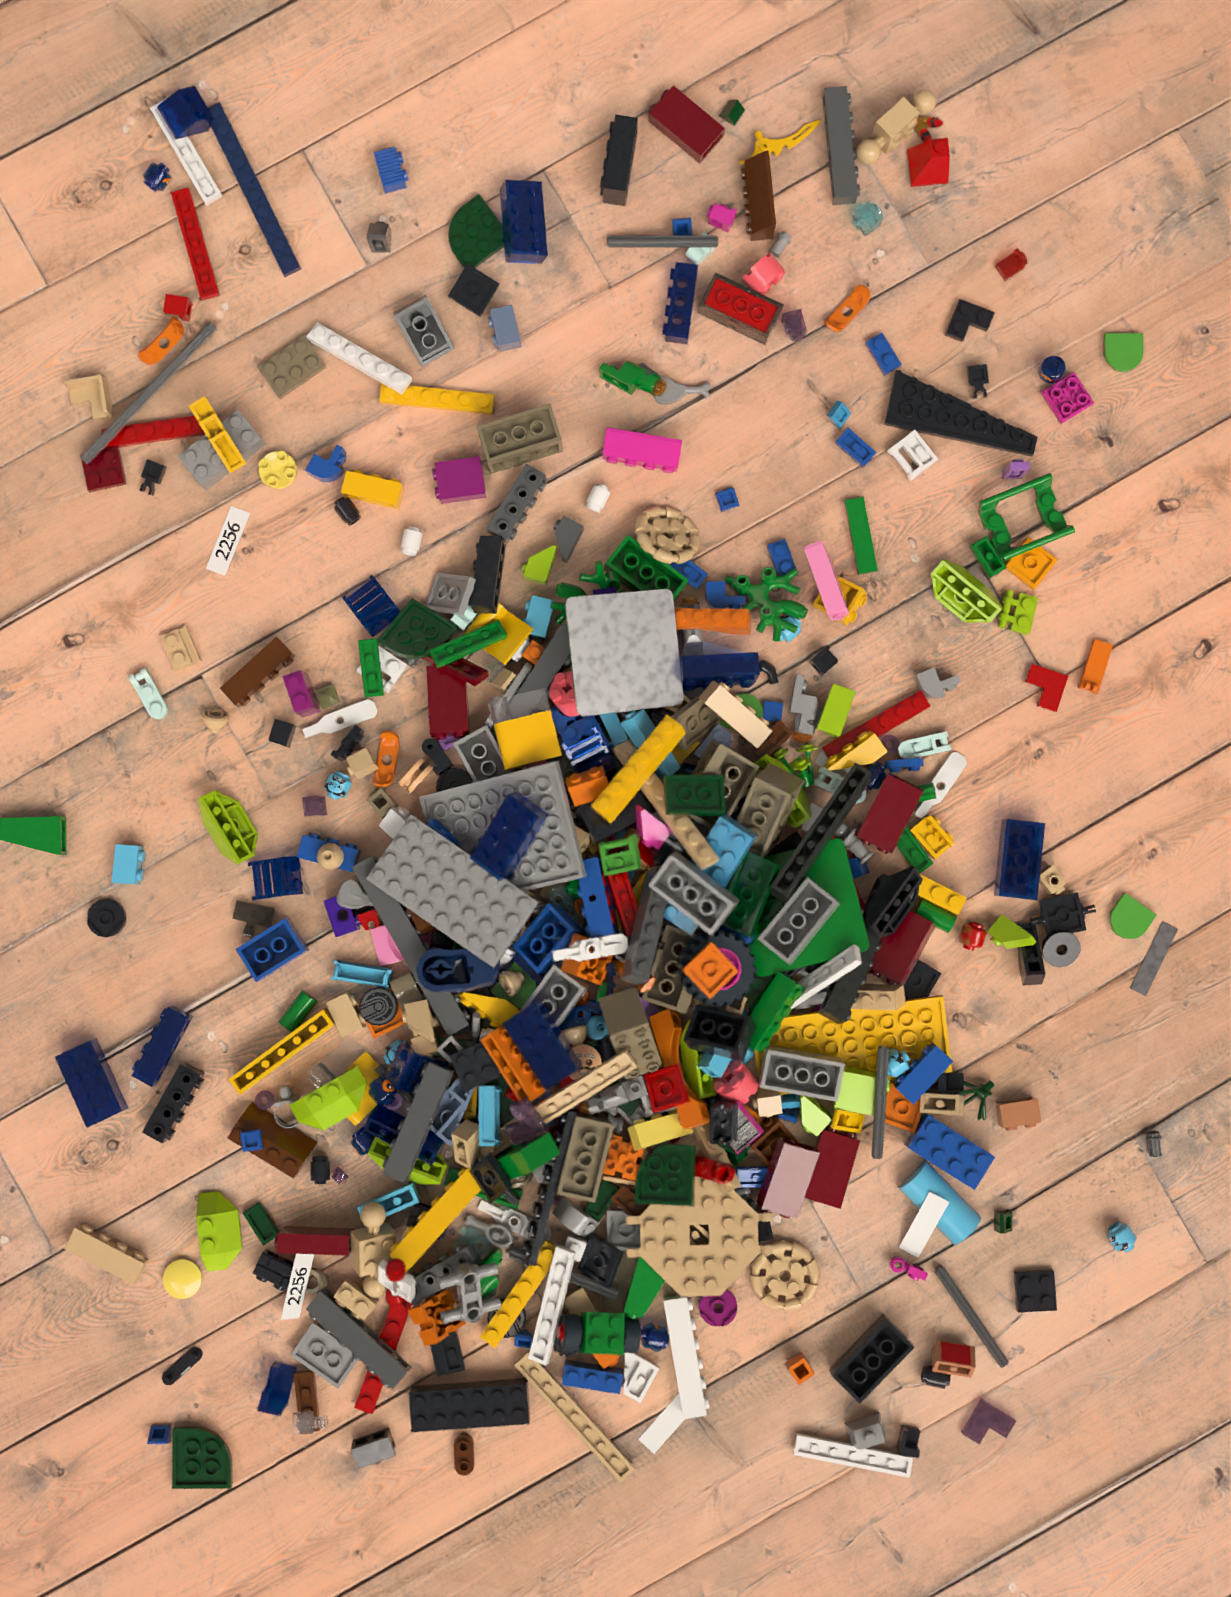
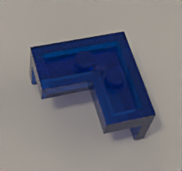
M274 1361L270 1367L266 1387L261 1393L257 1411L276 1416L282 1415L289 1403L294 1382L293 1374L297 1369L296 1366Z

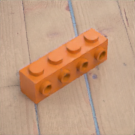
M507 1023L480 1039L522 1107L548 1090Z

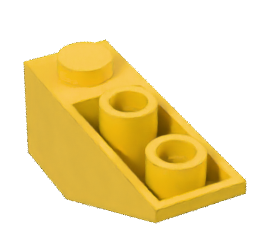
M865 731L858 736V740L853 744L849 743L844 746L841 753L828 758L824 767L831 771L852 767L854 763L858 765L871 764L888 751L875 733Z
M462 992L457 993L461 998V1003L476 1009L475 1013H480L482 1019L486 1017L490 1020V1025L495 1029L505 1023L510 1026L520 1012L506 999Z

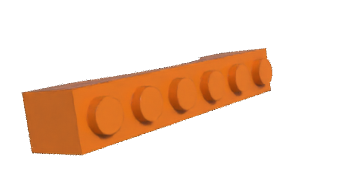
M674 608L676 630H709L731 635H750L752 616L749 609Z
M667 1009L650 1016V1029L655 1035V1044L660 1052L663 1068L677 1063L680 1064L678 1047L683 1027L678 1011ZM685 1081L690 1102L676 1106L679 1114L678 1121L683 1129H694L709 1123L710 1114L706 1102L700 1099Z

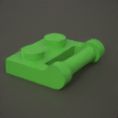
M635 833L628 835L626 838L599 842L604 876L642 868L638 849L639 840ZM629 845L628 851L609 855L610 849Z

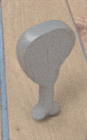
M663 376L661 377V385L654 394L658 404L669 405L679 401L686 394H702L705 398H708V390L711 388V384L705 382L701 386H684L683 384H676L670 378Z
M347 880L340 885L337 892V903L341 907L347 909H359L367 905L374 907L368 895L362 892L357 882Z

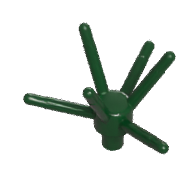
M989 1080L985 1084L976 1086L964 1081V1085L972 1089L959 1091L958 1094L974 1093V1095L964 1101V1106L978 1098L981 1102L977 1120L980 1121L981 1117L983 1120H986V1097L992 1095L990 1090L994 1087V1083Z
M721 1142L717 1143L718 1146L728 1153L729 1161L733 1164L736 1173L738 1163L748 1156L747 1151L751 1147L747 1146L737 1154L730 1147L723 1146Z

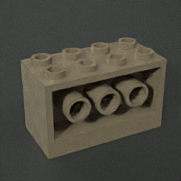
M551 404L476 426L491 474L563 452L562 439Z
M712 739L691 775H724L726 814L731 816V814H735L739 807L738 802L741 797L744 798L748 793L750 782L754 781L755 777L759 774V766ZM722 815L687 816L712 830Z
M771 763L755 777L737 819V822L758 835L749 851L764 858L777 845L805 781Z
M665 925L664 928L661 927L658 938L660 942L656 947L651 968V974L656 980L648 991L645 990L643 993L639 991V994L642 995V1000L687 1014L692 995L686 991L685 986L680 981L682 978L678 975V968H680L678 960L679 957L682 958L683 952L675 954L676 951L673 947L678 946V944H681V948L687 947L689 944L687 941L697 937L696 934L691 936L684 930ZM674 962L677 970H673L670 973L667 966ZM669 981L671 988L663 991L661 984Z
M636 986L598 999L616 1054L627 1049L638 1063L636 1069L624 1075L626 1080L663 1068Z
M574 1109L576 1116L558 1180L556 1194L595 1202L614 1124L606 1116L590 1114L585 1111L578 1112V1110Z

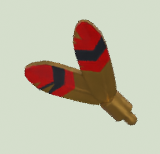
M918 117V123L914 128L921 141L925 142L932 139L927 128H939L943 125V121L935 117Z

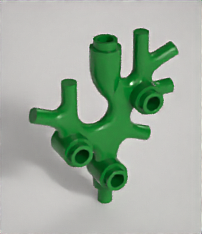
M601 561L595 562L596 572L593 575L580 573V581L598 584L601 589L615 587L617 593L628 592L626 590L618 591L621 587L618 574L614 571H607L604 574ZM564 582L558 583L555 594L559 595L560 598L568 599L570 597L588 596L582 588ZM552 601L550 608L562 611L555 619V622L561 625L566 619L565 603Z
M766 567L761 571V583L758 585L750 584V579L746 575H739L736 578L727 575L725 578V582L732 585V588L736 589L739 595H748L750 597V601L742 609H749L750 611L757 607L761 608L759 610L760 623L756 630L759 633H763L766 626L772 625V640L775 642L780 641L783 629L796 633L798 626L779 617L781 613H786L798 620L800 618L804 619L808 613L806 606L793 600L772 601L768 596L769 592L774 588H783L798 595L800 588L790 583V580L798 575L795 568L782 576H777L776 571L772 567Z

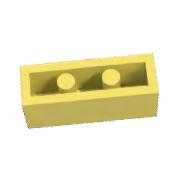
M677 1109L668 1111L667 1116L662 1117V1113L651 1116V1120L646 1122L644 1118L633 1121L634 1125L628 1127L634 1151L694 1133L693 1129H683L678 1121L679 1114Z

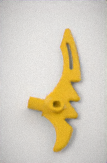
M818 119L807 123L793 135L782 139L764 138L761 130L755 132L754 135L757 142H755L754 152L749 158L764 151H769V156L772 151L778 156L784 145L788 149L797 145L819 125L821 120ZM807 127H810V128H809L804 134H802L800 137H798V138L795 139V140H792V139H794L795 137H797L799 134H801ZM741 160L739 163L744 165L745 160Z

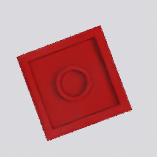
M677 1063L644 1074L653 1113L690 1102L681 1064Z

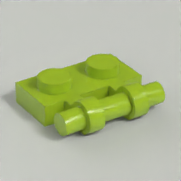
M1006 590L1005 597L1002 599L1003 609L998 616V627L1005 629L1006 623H1011L1010 631L1029 635L1038 597L1019 593L1017 600L1013 599L1014 591ZM1010 606L1015 607L1013 616L1009 615Z

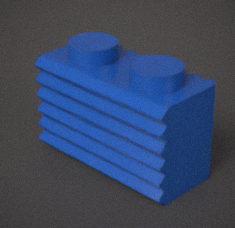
M395 146L375 151L374 156L385 194L406 189L405 181L409 180L406 169L402 170L400 165L404 163L401 151L397 152Z

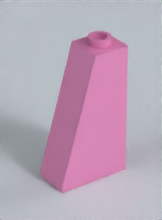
M822 540L805 546L804 550L831 621L845 618L850 613L828 550Z

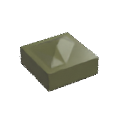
M333 684L315 691L322 709L340 703Z

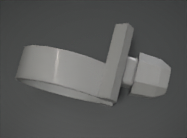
M283 1085L279 1090L280 1096L276 1098L273 1104L276 1107L274 1118L279 1126L292 1128L299 1122L297 1121L293 1124L281 1122L277 1117V1108L284 1103L292 1104L296 1102L301 1095L292 1094L291 1087Z

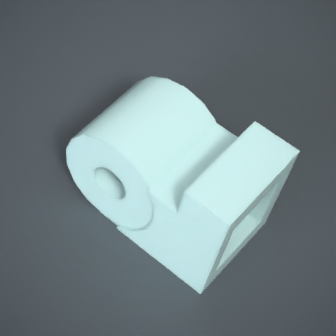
M703 232L700 236L708 235L705 232ZM689 248L685 255L698 266L715 251V248Z
M468 604L464 616L454 615L450 620L465 632L479 613H474Z

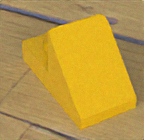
M835 1108L831 1128L861 1134L865 1114Z

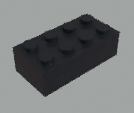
M615 114L614 122H610V138L607 140V156L604 158V173L601 176L600 196H603V203L626 206L638 135V118Z
M639 789L611 824L591 807L596 800L577 807L575 811L584 830L590 834L589 839L593 846L637 824L635 812L637 804L651 815L657 812L641 789Z
M882 1314L829 1371L831 1376L861 1404L915 1346Z

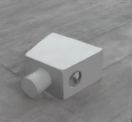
M880 1412L844 1423L850 1443L858 1450L885 1442L886 1431Z

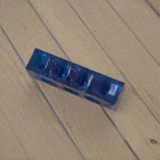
M676 262L675 269L671 268L670 280H673V285L668 287L667 298L671 300L670 305H666L665 316L668 317V322L663 324L662 335H666L665 342L688 344L698 265ZM680 282H684L687 284V286L681 288L677 284ZM681 300L685 304L683 306H677L675 302ZM678 318L682 321V323L677 325L674 324L672 321Z
M377 1105L368 1116L364 1131L391 1144L393 1139L397 1138L400 1133L398 1131L400 1122L405 1120L406 1117L383 1105ZM429 1130L418 1159L432 1166L442 1153L445 1142L435 1132Z

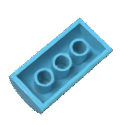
M926 1160L898 1187L919 1210L929 1192L949 1202L936 1227L954 1245L965 1240L981 1221V1217Z

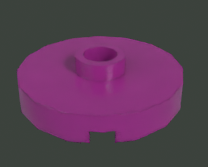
M728 1289L721 1296H701L699 1300L700 1315L711 1326H726L734 1320L737 1314L738 1305L736 1298ZM716 1303H720L722 1306L721 1308L716 1309L714 1305Z

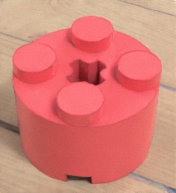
M769 252L767 256H763L750 269L748 275L745 274L742 280L756 296L762 298L769 292V289L772 287L771 284L776 285L779 283L786 272L783 266Z
M572 671L556 674L549 689L551 700L564 715L569 717L578 716Z
M733 1060L729 1062L721 1078L714 1077L713 1089L726 1101L734 1103L740 1101L743 1105L749 1101L748 1098L751 1094L755 1095L757 1092L759 1080L744 1063Z

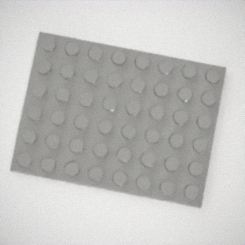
M559 761L419 797L425 823L430 818L439 821L457 838L459 842L457 846L522 891L587 876Z

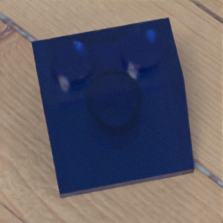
M195 86L177 90L157 107L175 139L208 132L213 120L211 112Z

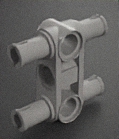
M495 1262L482 1266L463 1263L458 1266L454 1273L437 1277L440 1290L457 1285L459 1305L457 1308L441 1311L443 1324L456 1320L476 1323L486 1312L501 1309L498 1296L482 1301L480 1280L481 1278L498 1274Z

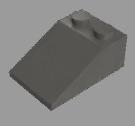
M426 295L393 313L422 367L455 349Z

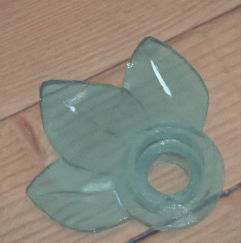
M471 1226L462 1227L463 1237L456 1239L451 1245L454 1250L461 1243L466 1245L471 1242L480 1257L487 1253L490 1248V1242L486 1236L480 1235L477 1229ZM477 1243H482L483 1248H478Z

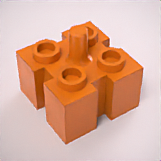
M574 933L569 947L575 941L591 938ZM590 946V947H589V949H588L589 953H592V952H593L594 947H593V946ZM613 955L583 961H576L571 958L564 959L561 971L602 986L607 973L604 970L606 963L611 962Z
M612 1134L603 1174L614 1176L615 1171L622 1172V1178L636 1181L637 1172L640 1167L639 1164H636L637 1156H643L644 1148L634 1151L631 1138H629V1143L622 1142V1136Z
M449 1288L436 1292L426 1298L424 1302H420L408 1310L414 1325L419 1324L421 1327L418 1333L425 1346L440 1342L449 1336L448 1333L454 1332L466 1324L465 1321L461 1320L446 1324L442 1322L441 1311L454 1309L452 1304L455 1303V1300Z

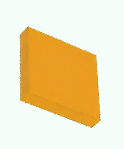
M1027 537L1020 546L1030 543L1033 540ZM1040 546L1010 558L1005 565L1007 567L1006 570L1034 590L1058 559Z

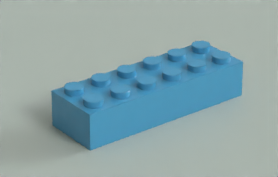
M727 814L720 816L706 838L707 843L719 857V860L702 871L725 888L758 835ZM692 860L691 863H693L695 866L698 867V865L695 863V861ZM667 901L664 917L691 936L695 934L700 926Z

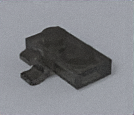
M237 900L232 919L247 922L243 935L253 937L256 924L271 927L275 909Z

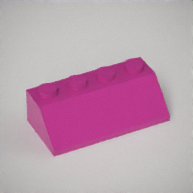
M607 427L603 459L611 464L621 462L629 467L639 465L644 466L643 468L646 470H655L656 468L662 469L664 473L672 474L673 471H678L682 440Z

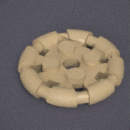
M659 506L650 507L644 510L642 515L638 516L635 523L636 539L641 548L646 553L654 556L655 560L666 564H671L672 562L682 564L691 560L693 554L698 552L700 546V537L697 535L698 530L689 517L685 518L681 515L682 512L667 506H664V508ZM663 534L669 535L671 539H668V538H667L665 535H663Z
M779 1240L767 1244L773 1246V1254L776 1258L770 1262L767 1258L770 1254H758L753 1259L750 1283L754 1294L757 1293L760 1297L759 1300L774 1310L784 1309V1311H793L803 1307L802 1304L806 1301L809 1302L814 1297L819 1286L817 1281L820 1277V1271L816 1259L810 1255V1251L805 1246L795 1241L790 1243L786 1242V1240ZM785 1250L791 1251V1256L784 1255ZM804 1258L806 1263L801 1266L798 1261ZM760 1269H765V1275H759ZM781 1271H789L790 1277L787 1280H781L779 1278ZM804 1275L810 1276L809 1282L804 1281ZM766 1285L770 1289L767 1293L763 1290V1287ZM800 1289L803 1294L796 1298L794 1294L798 1293ZM778 1295L785 1296V1300L778 1301Z

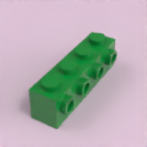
M780 971L750 1015L756 1028L749 1047L761 1053L769 1046L771 1037L778 1032L781 1022L789 1015L792 1005L801 997L804 988Z

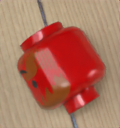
M972 921L963 924L958 938L964 944L963 948L974 951L975 948L983 946L987 935L986 930L983 929L984 925Z

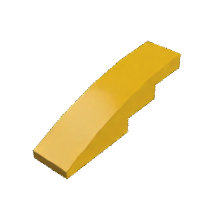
M204 396L190 404V410L229 473L247 464L207 398Z

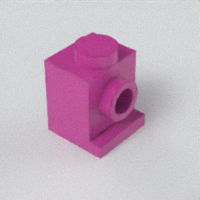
M715 203L714 206L710 205L706 215L709 217L708 224L729 233L736 217L737 208L730 210L724 204L718 205Z

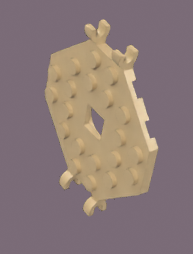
M695 1176L694 1206L650 1204L639 1216H626L627 1225L640 1224V1248H626V1256L642 1257L681 1297L721 1296L758 1254H773V1246L758 1245V1221L771 1222L772 1213H757L734 1190L723 1195L717 1182ZM689 1225H708L709 1244L690 1245Z

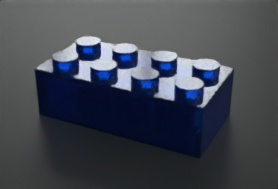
M505 180L500 188L505 263L542 264L548 256L542 182Z
M758 652L681 656L680 658L681 683L684 691H692L695 688H703L705 690L713 680L718 684L723 682L729 688H733V686L749 688L755 684L760 676Z
M519 792L508 794L470 859L499 881L509 879L548 814Z
M1013 819L1002 820L994 896L1032 901L1038 900L1045 823Z
M540 999L503 1022L504 1027L545 1091L579 1070L582 1066Z
M97 1039L89 1040L55 1057L86 1128L129 1109Z

